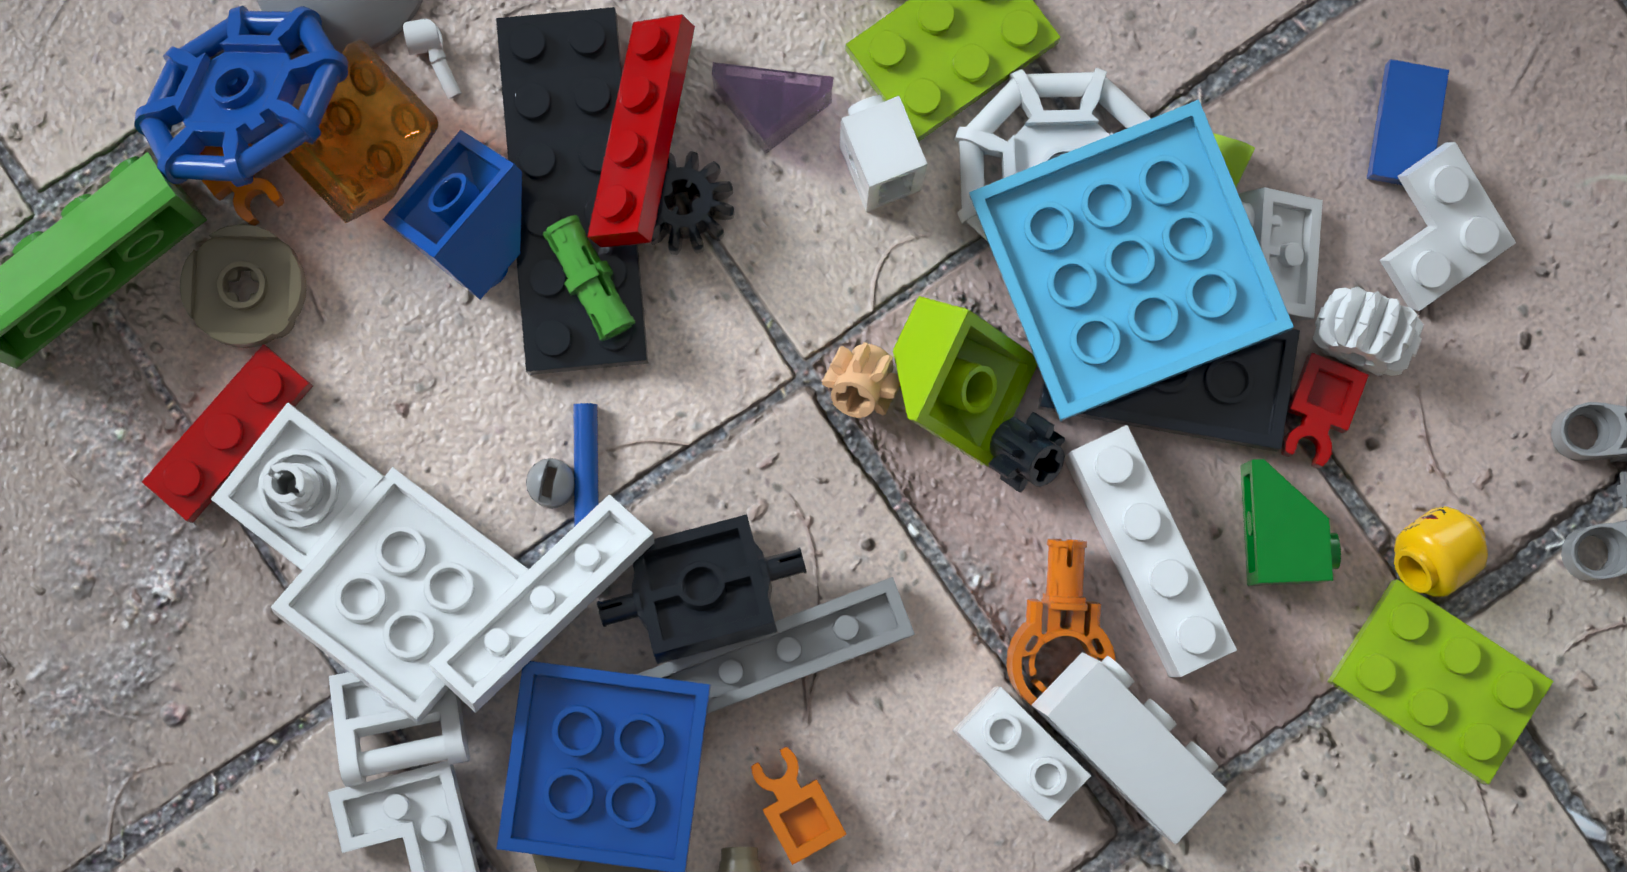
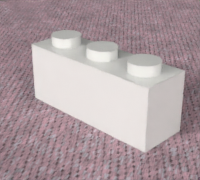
M1082 652L1031 706L1158 833L1176 845L1227 791L1212 775L1218 768V765L1197 744L1190 741L1184 747L1170 733L1177 725L1176 722L1150 698L1142 704L1128 690L1135 681L1111 657L1106 656L1100 662Z

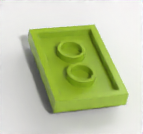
M908 0L846 43L845 51L877 95H881L884 101L900 96L919 142L1009 79L1011 73L1023 69L1059 43L1061 37L1033 0Z
M1395 579L1390 582L1327 682L1481 784L1489 785L1554 681L1420 593L1413 591L1400 580Z

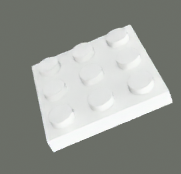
M392 467L274 602L271 609L281 620L419 725L449 689L431 671L429 662L529 569Z

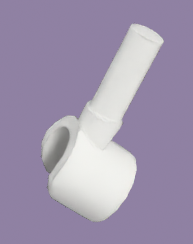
M429 19L405 22L403 30L410 56L428 52L430 62L447 98L452 99L460 95L461 91L445 59L440 29Z

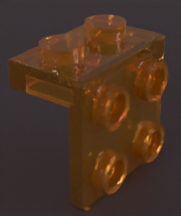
M362 40L348 44L342 52L348 60V76L344 81L337 84L321 120L319 129L322 135L313 144L304 142L283 156L345 223L362 216L395 197L438 129L436 115L374 50Z

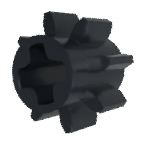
M1035 412L1031 413L1026 424L1016 417H1012L1003 422L991 438L990 452L994 458L990 461L989 467L1000 474L1002 481L1018 492H1022L1025 489L1028 481L1035 486L1042 487L1052 482L1063 467L1065 455L1060 446L1065 442V437L1054 431V424Z

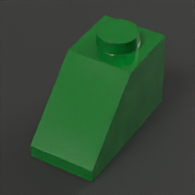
M1253 459L1240 465L1247 586L1313 584L1333 581L1332 569H1339L1341 546L1338 534L1336 532L1330 533L1329 518L1264 459Z

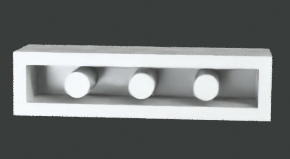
M1128 425L1074 449L1067 454L1064 461L1168 676L1182 677L1237 651Z

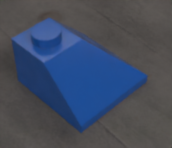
M460 130L382 220L452 279L481 300L490 288L496 286L504 279L509 266L520 255L522 171L511 161Z

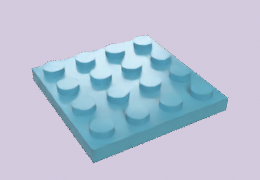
M1199 100L969 192L970 199L1060 422L1290 331L1294 327Z

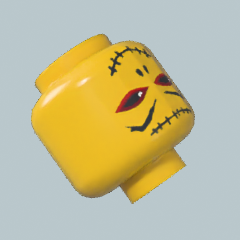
M1448 506L1432 508L1409 524L1397 535L1394 546V565L1400 579L1413 591L1425 593L1433 597L1451 595L1477 576L1486 567L1488 559L1485 533L1480 523L1472 516Z

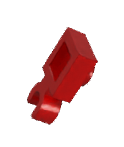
M1315 353L1307 355L1287 412L1301 417L1302 420L1298 427L1288 432L1284 437L1281 455L1286 457L1292 456L1297 448L1298 441L1305 438L1312 441L1316 448L1311 466L1317 469L1323 467L1330 459L1332 453V442L1328 432L1332 429L1343 434L1349 430L1369 374Z

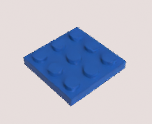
M530 661L526 664L521 672L496 849L665 872H686L711 684Z

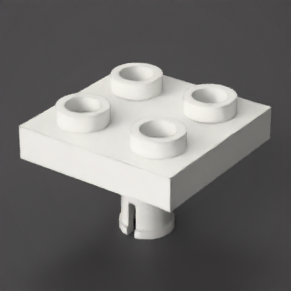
M287 403L211 500L303 570L383 479L384 475L296 407Z

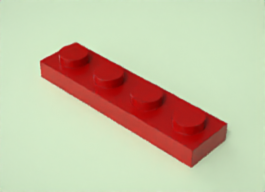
M683 14L633 22L587 236L601 248L650 243L652 241L695 26Z

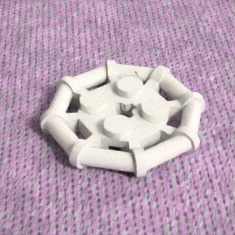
M1097 67L1094 72L1026 74L1022 69L1011 73L1010 81L966 127H959L954 138L959 144L962 209L957 212V215L962 225L969 224L987 241L969 196V192L985 186L984 154L1001 158L1003 179L1112 135L1113 133L1110 132L1108 134L1098 124L1099 120L1092 115L1097 103L1103 106L1125 128L1152 118L1106 77L1107 71ZM1082 97L1079 110H1043L1040 98ZM1020 105L1029 118L1022 129L1008 141L994 135L993 132Z

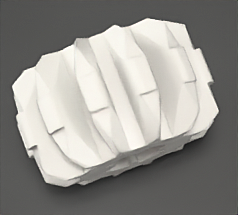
M1360 287L1351 289L1338 288L1333 291L1327 302H1325L1324 307L1320 309L1315 322L1317 327L1313 340L1325 355L1338 359L1341 364L1355 367L1358 371H1369L1377 376L1384 374L1394 376L1402 374L1403 370L1408 368L1412 357L1416 356L1422 341L1420 335L1424 324L1412 308L1399 304L1398 299L1387 298L1378 291L1375 293L1367 292Z

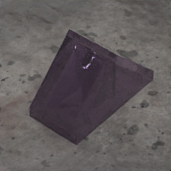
M713 62L712 80L714 90L765 154L832 104L834 77Z

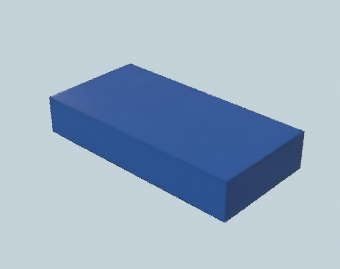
M1390 59L1385 64L1367 179L1402 185L1397 176L1437 149L1449 75L1448 69Z

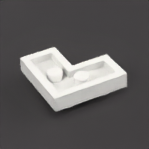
M1445 142L1397 176L1427 224V227L1380 259V262L1407 306L1413 310L1420 311L1516 243L1456 142Z
M448 761L328 792L342 853L403 837L411 872H480L454 765H450Z

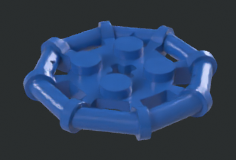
M243 5L229 10L228 18L180 48L171 46L163 55L166 61L164 68L146 105L136 110L134 126L140 134L146 137L158 160L157 169L160 170L169 182L181 184L188 179L231 181L236 187L248 185L253 182L254 174L304 142L313 144L322 135L319 125L337 84L344 81L348 76V60L342 53L336 51L322 29L320 15L308 7L300 6L293 11H249ZM300 44L304 45L309 52L295 59H291L289 56ZM222 50L225 51V52H223L222 54H220L219 56L215 57L214 59H212V60L210 59L212 56H214V55L217 54L218 52H220V51H222ZM310 83L297 110L292 105L300 87ZM183 122L186 127L173 138L171 134L172 126ZM205 146L223 147L224 156L199 154Z

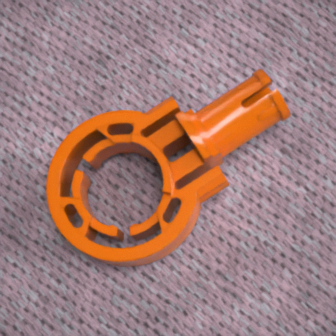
M1047 539L1049 548L1046 593H1043L1041 601L1038 599H1027L1026 622L1018 628L1009 644L1007 651L1008 676L1017 694L1029 705H1032L1037 698L1031 693L1024 681L1022 657H1024L1026 674L1029 676L1036 675L1035 658L1044 643H1048L1056 637L1072 636L1080 642L1087 655L1095 659L1099 657L1100 662L1106 656L1111 657L1115 661V653L1111 641L1104 630L1100 628L1101 604L1086 601V597H1083L1084 560L1087 541ZM1061 610H1066V623L1064 626H1060ZM1093 639L1097 645V650H1095V647L1092 644ZM1035 678L1030 681L1042 693L1047 689L1042 682Z

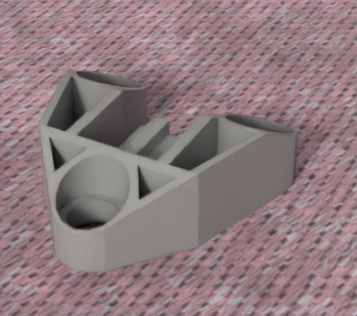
M1587 402L1564 410L1556 417L1552 424L1551 438L1553 445L1561 455L1571 460L1610 459V462H1627V407L1601 402ZM1575 416H1585L1596 425L1598 431L1597 440L1589 449H1581L1575 446L1569 439L1568 425ZM1623 471L1620 473L1621 484L1617 485L1618 497H1622L1623 508H1627V471ZM1627 520L1583 527L1570 533L1562 544L1561 551L1562 561L1568 572L1574 577L1585 581L1603 580L1626 574ZM1587 536H1595L1601 539L1608 550L1607 562L1597 571L1585 567L1578 556L1579 545Z

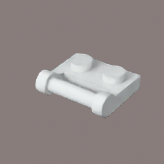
M346 672L329 676L339 770L345 787L366 783L367 776L447 759L450 765L470 760L461 700L450 688L419 724L423 725L441 721L442 735L361 752V737L418 726V724L352 673Z

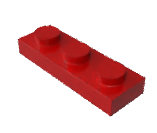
M263 344L142 480V483L183 519L193 523L212 502L211 498L284 406L289 403L296 407L313 385L273 350Z

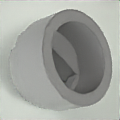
M553 458L543 459L534 464L528 472L526 479L527 491L530 497L543 507H561L574 496V472L561 460ZM548 467L557 468L551 498L541 496Z

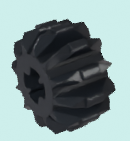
M690 151L686 156L684 167H677L674 155L669 153L652 241L650 242L652 245H655L670 234L668 249L670 254L674 255L679 254L682 249L683 239L690 238L692 249L696 254L703 252L704 244L700 235L703 232H706L712 239L720 241L724 237V230L714 219L730 220L734 218L735 214L733 206L722 202V200L727 199L733 194L732 183L730 181L714 183L721 172L720 165L715 161L707 164L698 172L699 156L698 153ZM688 192L690 200L695 195L698 197L692 201L693 212L680 215L677 206L673 211L669 210V208L676 205V194Z

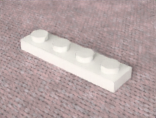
M608 495L429 662L431 671L476 713L654 544L653 532L611 495Z

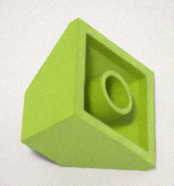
M918 296L893 348L907 418L979 464L989 467L990 461L994 458L990 452L991 438L1003 422L1014 416L1037 367L1035 357L1031 352L969 309Z

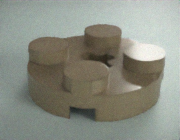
M242 224L218 229L209 235L211 239L204 242L197 251L193 249L182 268L180 295L185 310L195 321L198 328L216 341L238 348L262 346L275 338H283L291 332L296 318L304 306L306 277L298 256L289 245L264 228ZM242 271H250L251 279L259 283L257 293L250 294L248 301L240 302L237 294L229 292V283L239 281Z

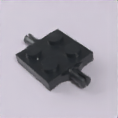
M746 514L655 538L654 544L633 563L632 593L604 601H597V607L603 627L639 617L641 623L648 631L657 664L778 632L770 604L771 581L801 573L805 574L807 571L800 547L796 550L765 558L762 550L754 542Z

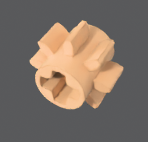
M865 342L856 346L852 352L844 346L839 347L822 380V385L833 388L831 391L832 404L842 413L860 419L870 415L873 410L882 416L885 415L900 387L898 374L892 373L894 368L893 357L882 348Z

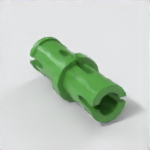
M578 216L566 217L548 227L547 231L543 232V235L556 254L568 278L565 285L571 296H578L592 320L600 340L611 339L632 327L631 325L636 322L622 302L610 278L613 271L607 261L600 260L587 238Z

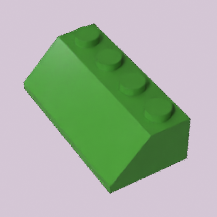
M149 152L145 153L142 157L134 156L121 162L110 173L109 178L111 181L93 195L84 194L72 200L62 210V219L45 232L37 231L23 238L12 251L14 256L0 266L1 363L16 369L207 221L206 217L179 184L169 182L160 170L157 169L158 160Z

